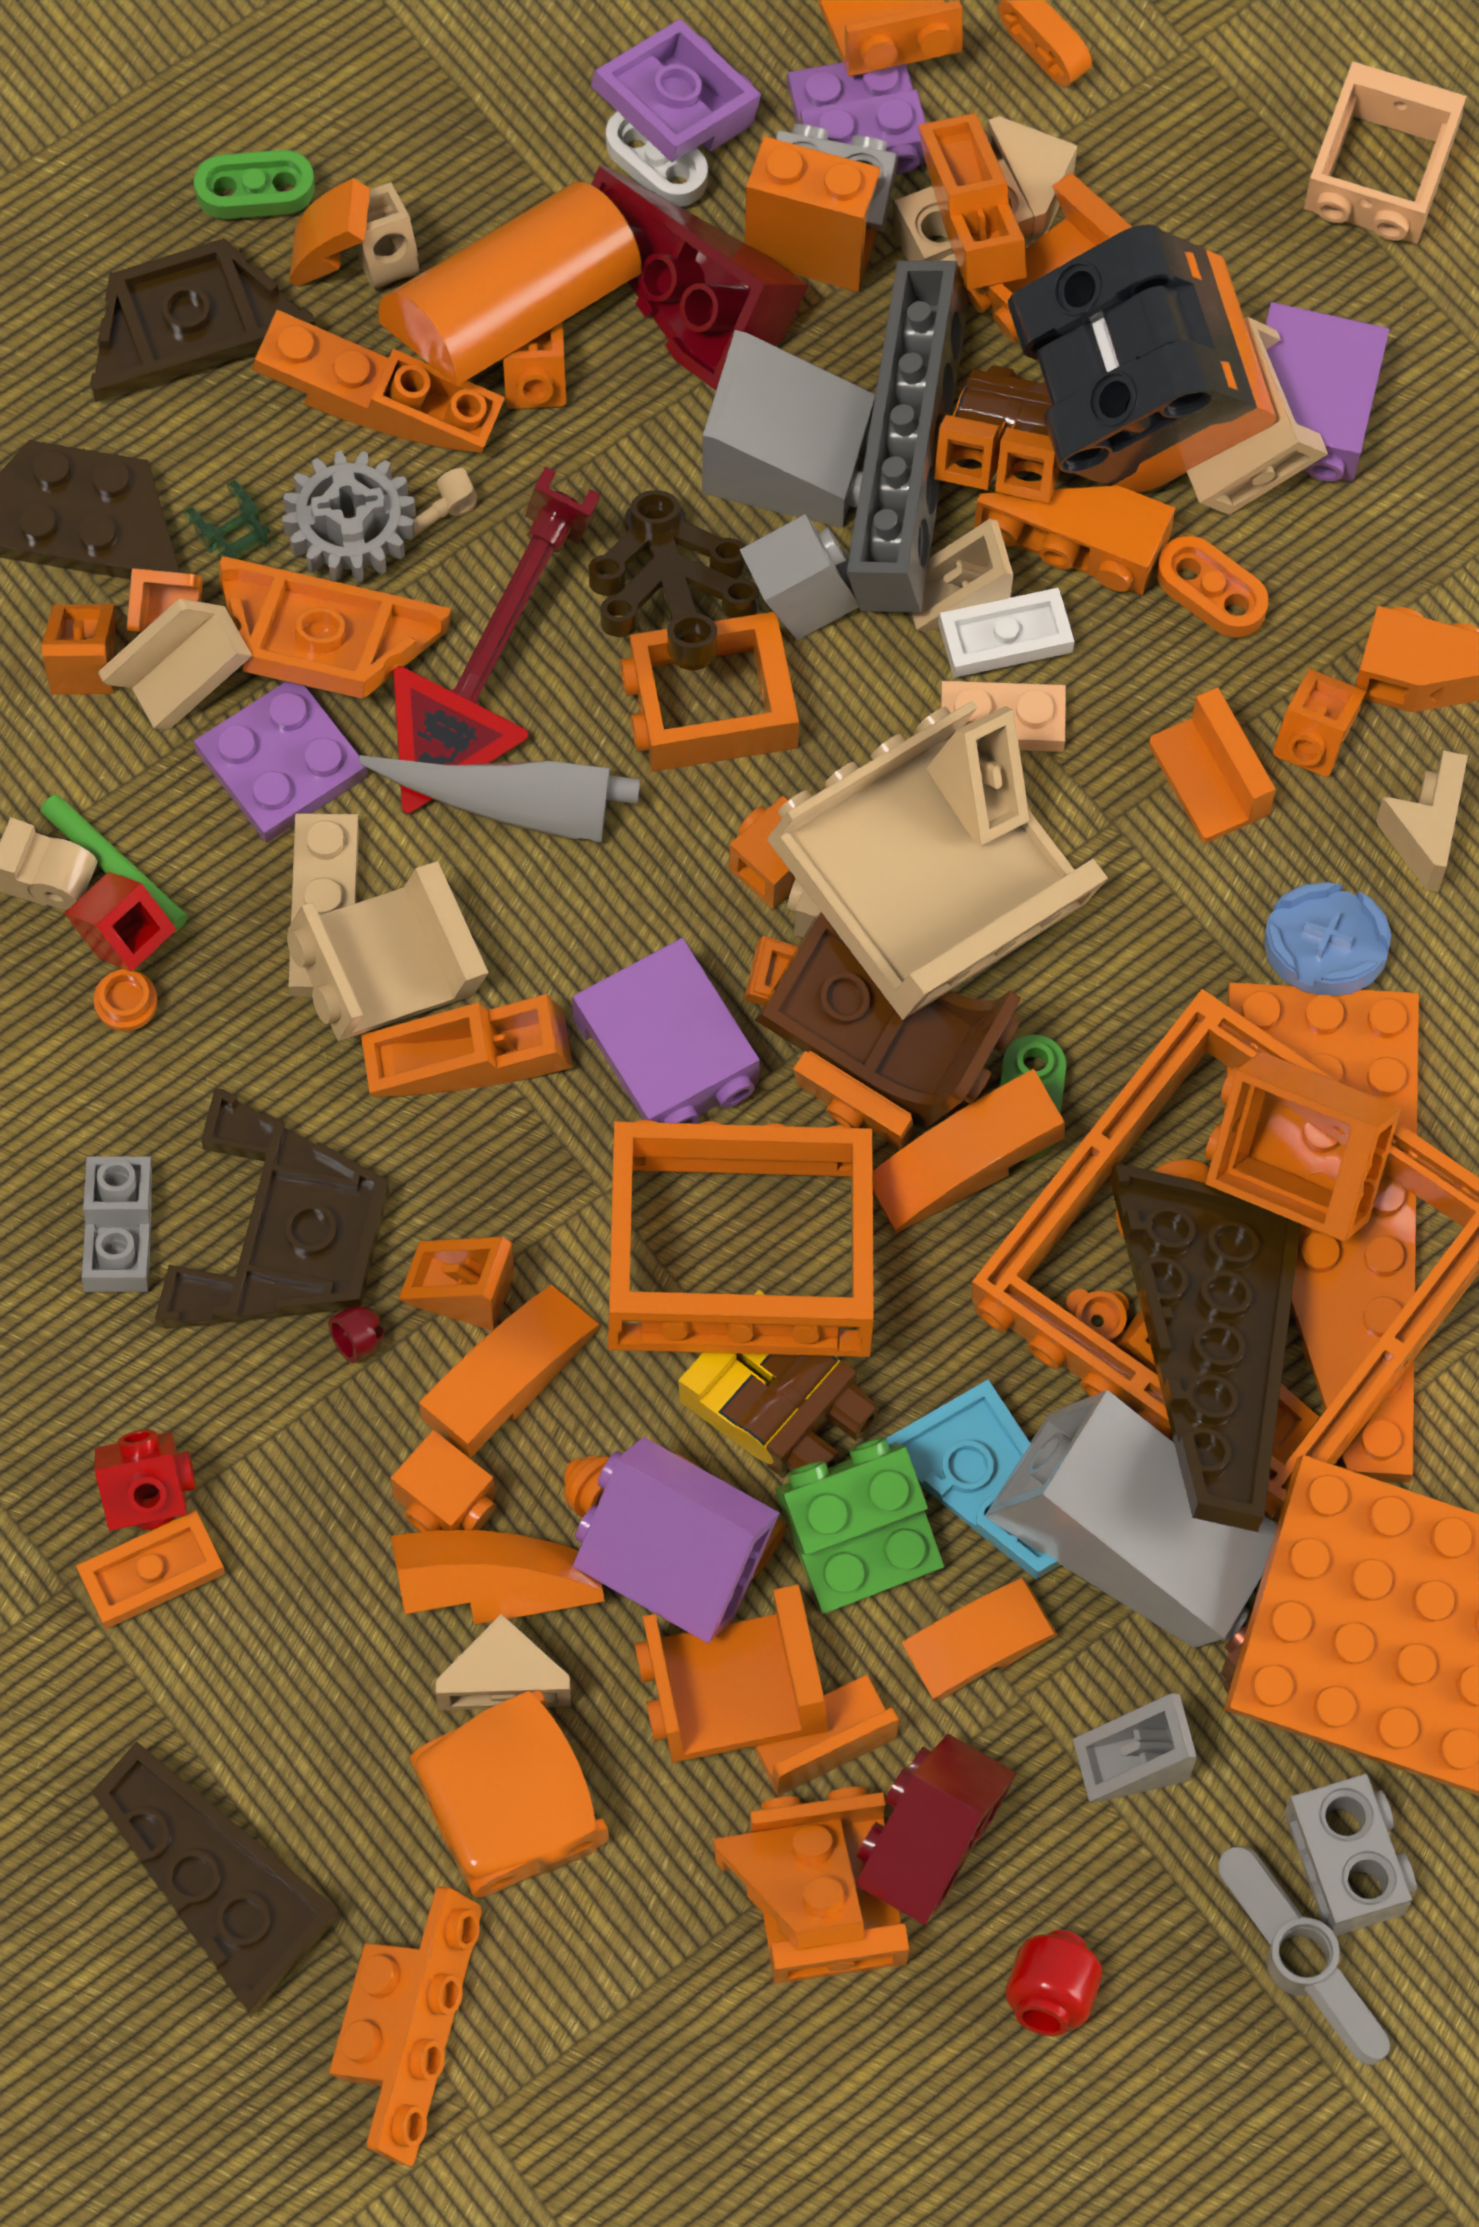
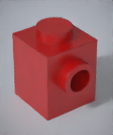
M108 872L64 912L65 916L99 960L130 972L149 958L177 930L142 883L112 872Z

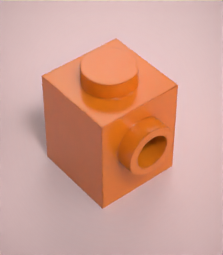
M783 795L768 809L760 806L749 814L738 830L739 836L729 846V870L773 910L790 895L796 879L767 841V838L781 820L777 813L778 810L788 801Z
M434 1430L431 1431L390 1478L393 1498L407 1508L403 1514L408 1522L419 1532L433 1530H480L496 1508V1504L492 1502L495 1498L494 1477Z

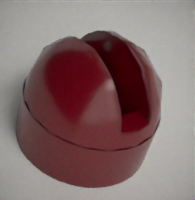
M356 1306L347 1308L328 1320L329 1331L335 1346L350 1363H356L371 1355L380 1347L384 1338V1329L378 1326L380 1322L379 1316L368 1307Z

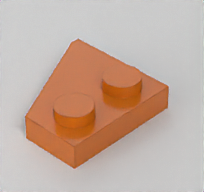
M841 1819L713 1839L716 1864L723 1871L730 1868L746 1885L747 1897L762 1913L772 1916L777 1921L778 1930L797 1950L864 1939L863 1919Z

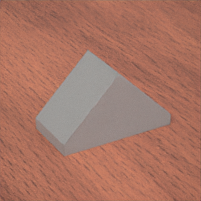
M1171 1693L1073 1738L1089 1802H1101L1188 1782L1197 1759L1180 1694Z

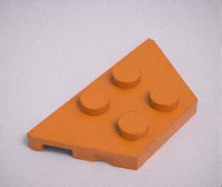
M222 556L220 560L219 581L227 612L252 655L241 665L243 672L364 699L392 677L396 667L407 665L446 634L450 627L451 608L225 556Z

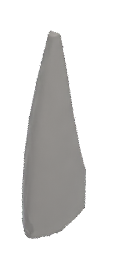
M360 755L359 764L408 789L454 808L516 827L576 840L578 838L591 839L597 843H602L607 800L638 804L641 779L611 776L610 768L554 761L441 765Z

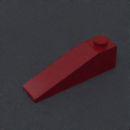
M607 166L598 167L591 185L604 193L621 212L633 233L640 253L642 273L628 281V284L639 298L635 304L645 318H653L668 339L664 346L676 362L714 390H717L735 330L748 333L773 346H776L785 338L808 284L767 255L611 168Z

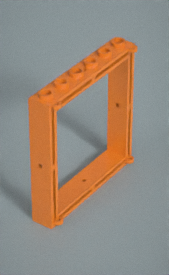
M1203 989L1193 999L972 1281V1302L977 1305L975 1311L983 1321L1000 1332L1005 1333L1010 1328L1029 1342L1027 1345L1028 1350L1040 1362L1055 1370H1058L1062 1365L1082 1379L1080 1386L1089 1396L1105 1390L1110 1391L1173 1443L1174 1440L1158 1375L1026 1282L1110 1176L1114 1163L1119 1164L1206 1052L1233 1069L1235 1066L1241 1067L1259 1052L1266 1051L1267 1054L1269 1053L1272 1056L1337 1081ZM1266 1091L1270 1096L1346 1147L1351 1130L1350 1125ZM1398 1122L1383 1173L1464 1229L1287 1462L1283 1464L1272 1456L1264 1516L1278 1523L1296 1458L1306 1455L1335 1465L1479 1274V1177Z

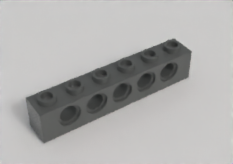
M897 261L847 566V575L861 611L921 612L941 480L934 479L939 427L946 415L952 416L969 307L968 296L957 261Z

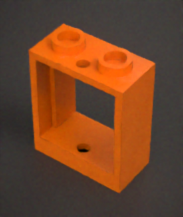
M774 612L714 621L717 626V653L714 657L753 651L765 713L664 729L652 670L654 666L675 663L667 651V629L630 635V658L620 659L621 675L625 695H637L640 713L631 715L633 738L637 752L648 751L652 772L798 748L799 719L779 621Z
M1262 1051L1241 1067L1235 1066L1228 1074L1221 1092V1102L1227 1104L1222 1124L1220 1123L1215 1127L1206 1146L1205 1158L1210 1160L1211 1164L1205 1184L1343 1242L1347 1241L1369 1222L1401 1107ZM1266 1091L1351 1126L1333 1191L1248 1157Z

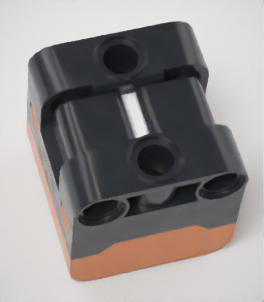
M1149 224L1126 229L1013 293L1008 299V307L1022 352L1025 356L1039 361L1053 406L1044 414V422L1058 467L1063 472L1075 473L1108 486L1119 485L1137 493L1160 487L1185 474L1187 470L1271 427L1276 421L1272 402L1225 259L1218 254L1162 231L1158 226Z

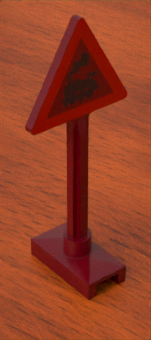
M545 466L534 487L525 513V517L533 521L527 533L530 542L456 687L453 690H447L402 666L394 669L393 682L398 760L441 765L491 764L527 740L528 731L479 706L477 699L552 552H560L566 538L578 544L580 543L590 524L601 494L589 489L581 505L571 496L563 492L551 490L556 471ZM400 785L401 811L405 815H411L434 800Z

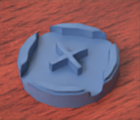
M1330 882L1301 885L1282 895L1274 905V910L1268 918L1263 944L1269 964L1285 982L1303 992L1316 995L1338 996L1352 994L1372 984L1385 968L1391 940V932L1386 915L1372 898L1359 891L1357 896L1350 892L1342 891L1343 885Z

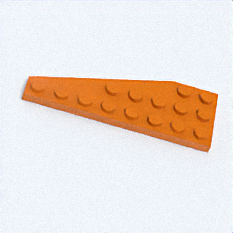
M1229 982L1227 990L1228 1007L1338 1082L1401 1107L1398 1123L1417 1135L1419 993L1358 990L1352 994L1331 996L1306 993L1294 986ZM1225 1065V1080L1232 1070L1227 1065ZM1266 1093L1248 1157L1333 1191L1345 1146ZM1384 1173L1381 1177L1369 1222L1347 1241L1343 1242L1302 1224L1300 1227L1290 1313L1293 1312L1301 1335V1347L1307 1365L1312 1369L1322 1400L1321 1408L1323 1413L1415 1293L1416 1195ZM1414 1360L1338 1459L1341 1468L1379 1481L1410 1483L1413 1476Z

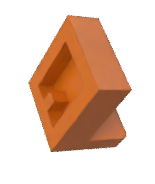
M563 322L503 358L505 397L508 408L561 407L566 404Z
M1309 668L1286 710L1273 750L1274 756L1321 776H1330L1342 743L1361 709L1366 691Z

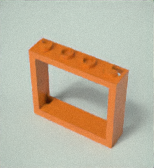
M639 1120L636 1122L614 1121L608 1350L870 1357L874 1321L872 1129L850 1128L842 1125L796 1127L778 1123L760 1126L724 1125L711 1121L699 1124L658 1123L652 1120ZM632 1170L851 1177L852 1297L629 1291ZM622 1321H642L641 1324L622 1323ZM839 1327H857V1329H839Z

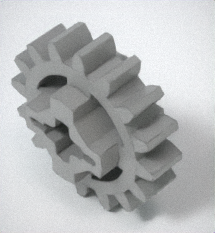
M336 451L335 465L329 467L318 458L312 460L314 475L310 478L296 473L293 478L297 493H285L283 498L285 512L287 513L282 516L284 533L287 536H291L290 545L293 555L299 556L307 553V567L312 573L323 564L328 565L330 578L333 581L339 579L343 569L352 570L356 582L363 581L364 567L370 565L381 575L387 572L385 556L390 555L394 558L402 559L405 556L404 541L402 539H414L415 535L414 520L411 519L416 516L414 497L407 496L408 486L406 478L401 476L391 480V463L387 460L378 464L375 469L369 467L368 452L363 451L359 454L355 463H347L342 451ZM354 514L355 517L344 518V515Z

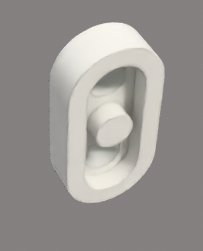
M618 111L609 119L606 127L607 152L611 159L641 186L679 207L690 205L702 197L707 188L708 166L704 155L697 148L671 162ZM639 140L644 142L645 145L640 148H632L627 143ZM673 177H683L687 182L673 184L669 180Z

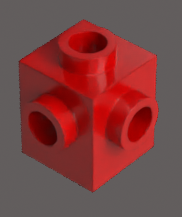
M150 1429L137 1430L120 1437L118 1443L95 1448L94 1472L109 1531L135 1525L143 1530H152L175 1520L177 1516L187 1514L186 1491L196 1489V1480L189 1451L177 1453L172 1431L157 1434L156 1431Z

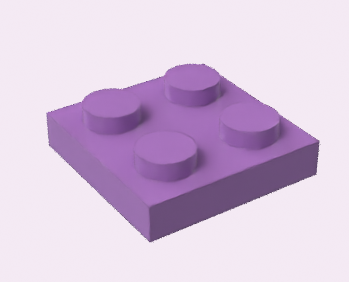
M287 681L194 740L196 753L265 843L295 824V813L311 814L368 777L367 767L359 764L360 756L304 685Z

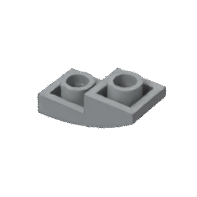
M151 1156L87 1157L83 1202L85 1234L82 1263L84 1292H148L152 1208Z

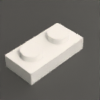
M1059 588L939 613L938 625L953 678L1073 652L1074 638Z

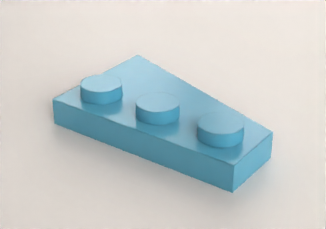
M989 1380L982 1382L886 1438L888 1444L897 1442L907 1447L919 1484L925 1491L1036 1580L1061 1566L1057 1563L1058 1560L1036 1550L985 1516L1030 1445L1029 1440Z

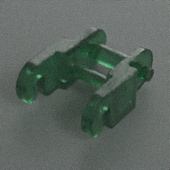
M236 480L227 483V488L231 496L238 499L240 515L222 526L216 528L213 523L206 524L192 506L184 509L187 521L190 524H194L196 535L208 551L212 553L217 549L220 553L217 554L219 560H221L222 556L237 559V555L258 542L264 548L270 546L267 534L271 533L267 525L261 527L257 506ZM244 523L250 532L229 545L223 535Z

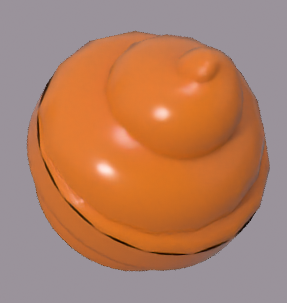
M593 1455L584 1459L576 1458L566 1465L564 1474L565 1501L569 1508L580 1517H584L593 1505L598 1506L604 1489L598 1486V1479L610 1457Z

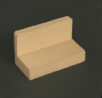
M179 599L109 661L98 674L105 685L132 688L153 728L170 730L252 655L225 606Z

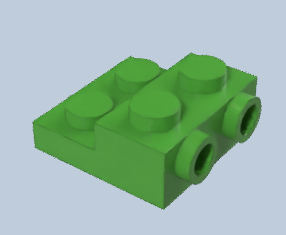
M886 1437L869 1440L849 1450L851 1459L827 1468L825 1461H817L796 1468L788 1473L790 1483L774 1488L816 1607L822 1614L944 1568L925 1513L928 1507L907 1447L897 1442L888 1444Z

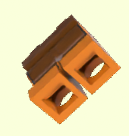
M992 365L987 372L972 369L968 377L967 387L962 390L953 415H946L939 427L934 479L988 490L997 471L995 492L1049 503L1061 470L1058 467L1044 422V414L1053 407L1045 382L1039 383L1020 379L1013 369ZM959 459H974L980 461L982 467L969 469L958 466L954 462ZM1030 471L1040 474L1042 479L1039 481H1025L1013 474Z

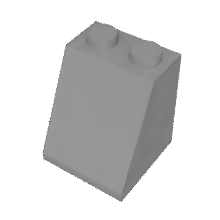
M735 330L703 433L702 493L796 517L806 514L810 520L843 528L849 506L857 508L863 474L860 468L867 450L875 394L748 333Z

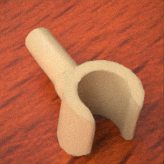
M464 468L450 470L438 479L437 486L442 498L413 519L414 537L448 514L462 516L474 510L477 504V494Z

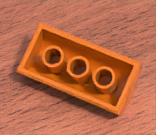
M574 182L386 294L379 304V324L455 386H458L641 274V259L638 246L629 225L613 202L596 187L585 182Z

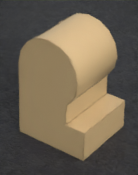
M392 183L370 189L365 241L355 245L362 268L372 289L417 275L420 271L410 216Z
M10 817L0 841V892L44 906L49 905L68 910L85 894L96 868L97 860L93 854L80 845L68 840L50 838L35 832L34 825Z

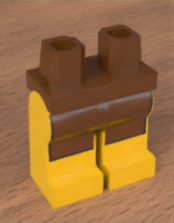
M758 1290L754 1295L765 1294L762 1291ZM703 1352L678 1380L680 1403L751 1455L767 1463V1467L782 1479L790 1470L792 1471L809 1463L825 1461L827 1468L837 1464L839 1452L819 1437L831 1422L856 1441L864 1435L877 1419V1406L857 1387V1371L843 1360L839 1361L836 1356Z

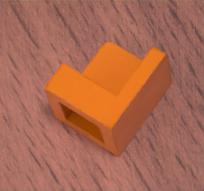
M132 568L127 631L141 633L179 599L201 602L203 577L195 574Z

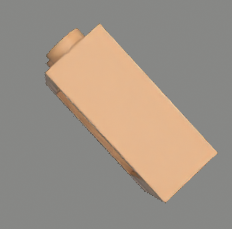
M1352 61L1310 177L1304 209L1315 212L1321 218L1330 222H1347L1373 230L1376 234L1388 240H1405L1418 244L1459 128L1466 96ZM1352 117L1435 142L1415 202L1331 177Z

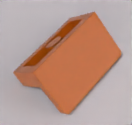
M1218 687L1196 696L1192 718L1150 737L1149 748L1201 841L1208 843L1270 815L1276 789Z
M868 1675L824 1695L829 1731L752 1746L777 1796L897 1738L899 1719L893 1708L887 1710L884 1708Z

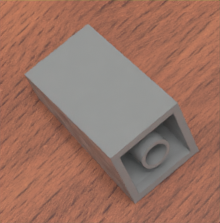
M1108 1390L1050 1412L1030 1442L1029 1447L1022 1455L985 1515L996 1525L1041 1553H1046L1058 1560L1057 1563L1193 1648L1219 1640L1226 1641L1241 1628L1248 1615V1610L1244 1605L1253 1590L1260 1586L1277 1527L1266 1516H1264L1258 1532L1192 1518L1175 1444Z

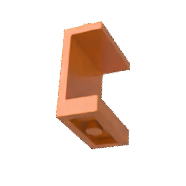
M817 0L849 77L962 52V5L959 0L944 2V0Z
M764 136L746 186L745 244L767 255L794 275L859 292L876 243V230L866 228V215L881 168Z
M1072 172L1052 186L1065 219L1025 248L1026 278L967 290L965 282H963L968 300L972 306L980 313L985 312L987 309L992 312L995 323L1004 336L1012 343H1016L1019 340L1008 307V299L1013 293L1116 234L1132 228L1127 221Z
M799 1584L773 1589L776 1614L730 1623L709 1643L689 1632L660 1638L656 1614L642 1616L647 1641L634 1643L642 1683L653 1680L656 1682L659 1699L646 1702L654 1741L667 1739L672 1763L829 1731L824 1695Z
M860 1786L837 1789L827 1794L828 1800L801 1804V1798L797 1796L773 1798L761 1804L762 1810L750 1811V1833L841 1819L855 1883L866 1862L856 1857L864 1839L875 1822L885 1826L884 1793L868 1794L867 1788ZM855 1885L863 1919L864 1939L799 1950L778 1930L777 1921L772 1916L763 1913L773 1983L780 1984L907 1965L909 1944L905 1923L901 1924L899 1910Z

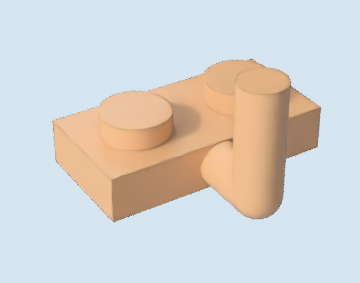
M942 681L941 708L946 706L952 713L972 700L978 707L965 723V726L1007 706L1014 710L1019 750L1064 751L1066 685Z

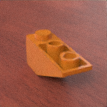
M1119 485L1054 489L1049 503L998 492L980 493L976 505L974 529L988 519L998 521L1005 547L1018 546L1038 554L1043 561L1059 569L1073 568L1096 577L1102 585L1111 590L1119 592L1129 590L1143 596L1159 562L1161 551L1170 538L1175 507Z
M1377 605L1355 687L1366 691L1364 700L1408 712H1418L1479 701V628L1466 623L1450 625L1427 619L1419 612L1406 607L1389 609Z

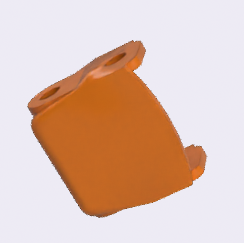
M528 1690L481 1712L458 1729L424 1744L410 1755L409 1761L417 1775L420 1789L464 1882L476 1898L494 1894L524 1879L553 1872L597 1851L598 1847L604 1845L609 1840V1832L604 1819L595 1820L590 1793L576 1756L560 1727L547 1711L546 1699L541 1690L533 1692Z

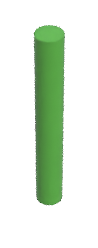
M54 794L43 803L40 812L73 843L80 845L93 854L97 860V865L106 874L112 872L142 883L177 929L175 932L183 927L188 919V915L58 794Z

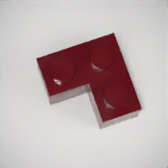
M947 1734L932 1751L922 1747L910 1767H904L888 1792L885 1802L893 1806L894 1809L886 1825L883 1826L875 1822L856 1857L866 1862L855 1885L921 1924L926 1925L945 1901L971 1849L991 1825L1017 1773L950 1734Z

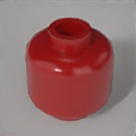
M1054 1930L1049 1934H1040L1028 1938L1018 1949L1006 1985V2001L1016 2014L1018 2022L1026 2029L1045 2036L1063 2035L1066 2031L1082 2026L1089 2018L1102 1979L1101 1963L1095 1954L1087 1948L1085 1941L1074 1933Z

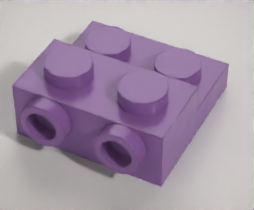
M681 19L596 69L591 87L671 162H674L701 144L711 152L751 127L761 94L753 87L748 78L739 74L713 50L706 39L698 36Z
M843 62L787 72V87L797 124L826 129L829 131L827 140L851 144L853 135L866 136L888 142L887 152L896 153L898 157L896 174L907 173L918 166L926 165L918 125L924 124L925 119L917 89H912L906 64L850 77Z

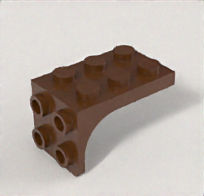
M820 912L810 924L755 1021L802 1051H812L912 1114L913 1121L926 1129L942 1116L950 1117L958 1112L965 1101L969 1104L973 1103L981 1093L991 1075V1071L983 1067L994 1048L998 1051L1003 1050L1020 1023V1019L1013 1015L1021 997L1009 990L996 1000H978L948 991L902 1020L822 912Z

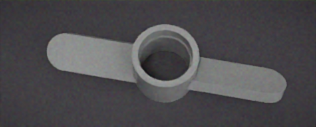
M1237 1846L1226 1850L1219 1860L1220 1876L1270 1944L1266 1963L1272 1981L1286 1993L1296 1996L1310 1995L1357 2060L1368 2065L1380 2062L1390 2050L1389 2038L1338 1969L1337 1964L1340 1950L1338 1940L1333 1931L1323 1922L1301 1915L1254 1850L1246 1846ZM1295 1936H1303L1314 1940L1325 1953L1327 1960L1325 1970L1314 1977H1300L1292 1974L1281 1962L1279 1956L1280 1945L1286 1939Z

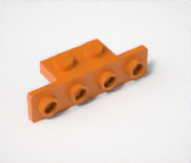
M438 1886L436 1888L419 1949L364 1944L329 2074L344 2082L382 2086L367 2139V2147L398 2165H414L419 2145L426 2134L429 2107L437 2078L444 2067V2052L454 2014L462 2000V1985L471 1951L478 1940L480 1932L479 1921L482 1907L451 1887Z

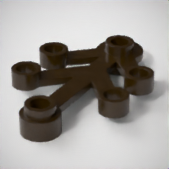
M660 490L643 492L633 499L631 506L625 514V529L627 533L605 555L597 556L589 563V586L591 590L605 596L619 593L617 596L609 597L602 602L600 606L601 629L613 637H625L632 634L638 626V610L662 587L671 618L667 628L668 654L680 668L691 671L700 670L706 667L717 653V626L709 617L696 613L688 585L721 599L722 610L729 618L756 615L759 610V588L750 580L734 579L742 575L746 570V562L740 551L745 545L741 541L734 538H721L685 521V512L674 495ZM676 544L708 556L709 567L680 555ZM650 547L653 559L625 587L626 567L645 549Z

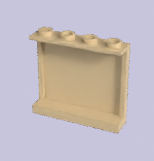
M973 700L952 713L946 706L936 710L917 726L916 730L919 733L907 740L901 734L891 737L871 754L872 761L861 768L855 762L846 764L824 783L826 789L812 796L808 790H804L792 797L778 810L777 813L781 820L767 838V841L902 1020L1084 906L1108 879L1094 859L1074 870L1030 811L1029 822L983 845L972 840L926 768L955 731L964 727L965 723L978 707Z

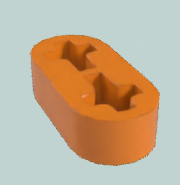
M1002 0L999 2L998 13L1006 30L1057 84L1063 87L1068 86L1091 70L1092 58L1085 43L1046 0Z

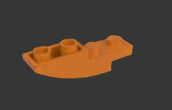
M276 310L251 369L306 393L305 405L337 418L398 438L469 452L482 453L505 397L467 380L455 386L430 364L396 349H393L390 357L387 358L280 310Z

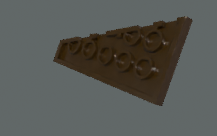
M1114 1163L1110 1182L1192 1518L1258 1532L1265 1513L1301 1224L1208 1186L1204 1182Z

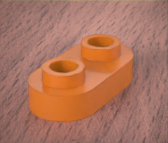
M1178 537L1170 541L1163 548L1158 562L1157 579L1163 591L1214 630L1228 637H1245L1253 634L1262 626L1269 599L1267 590L1259 579L1212 544L1199 537ZM1182 569H1190L1198 577L1186 580L1181 578L1177 572ZM1229 605H1239L1246 613L1236 616L1228 613L1225 608Z

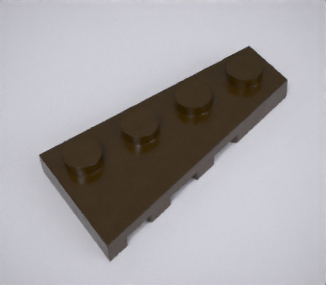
M137 1741L92 1791L99 1806L247 2014L252 2018L340 1916L339 1910Z

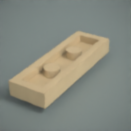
M295 813L291 923L301 905L310 902L314 903L319 915L357 903L358 814ZM290 954L288 986L290 996L312 997L314 987L305 967L297 966Z

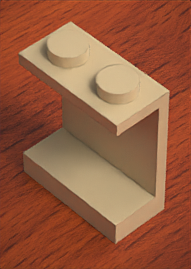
M1249 317L1244 318L1272 402L1276 421L1271 427L1187 470L1199 503L1228 515L1328 455L1320 433L1295 422L1266 349L1281 341L1278 331Z
M438 861L415 868L404 888L319 915L313 902L301 905L288 928L287 942L290 954L297 966L305 967L314 987L312 997L315 1010L323 1023H330L338 1041L471 997L489 973Z

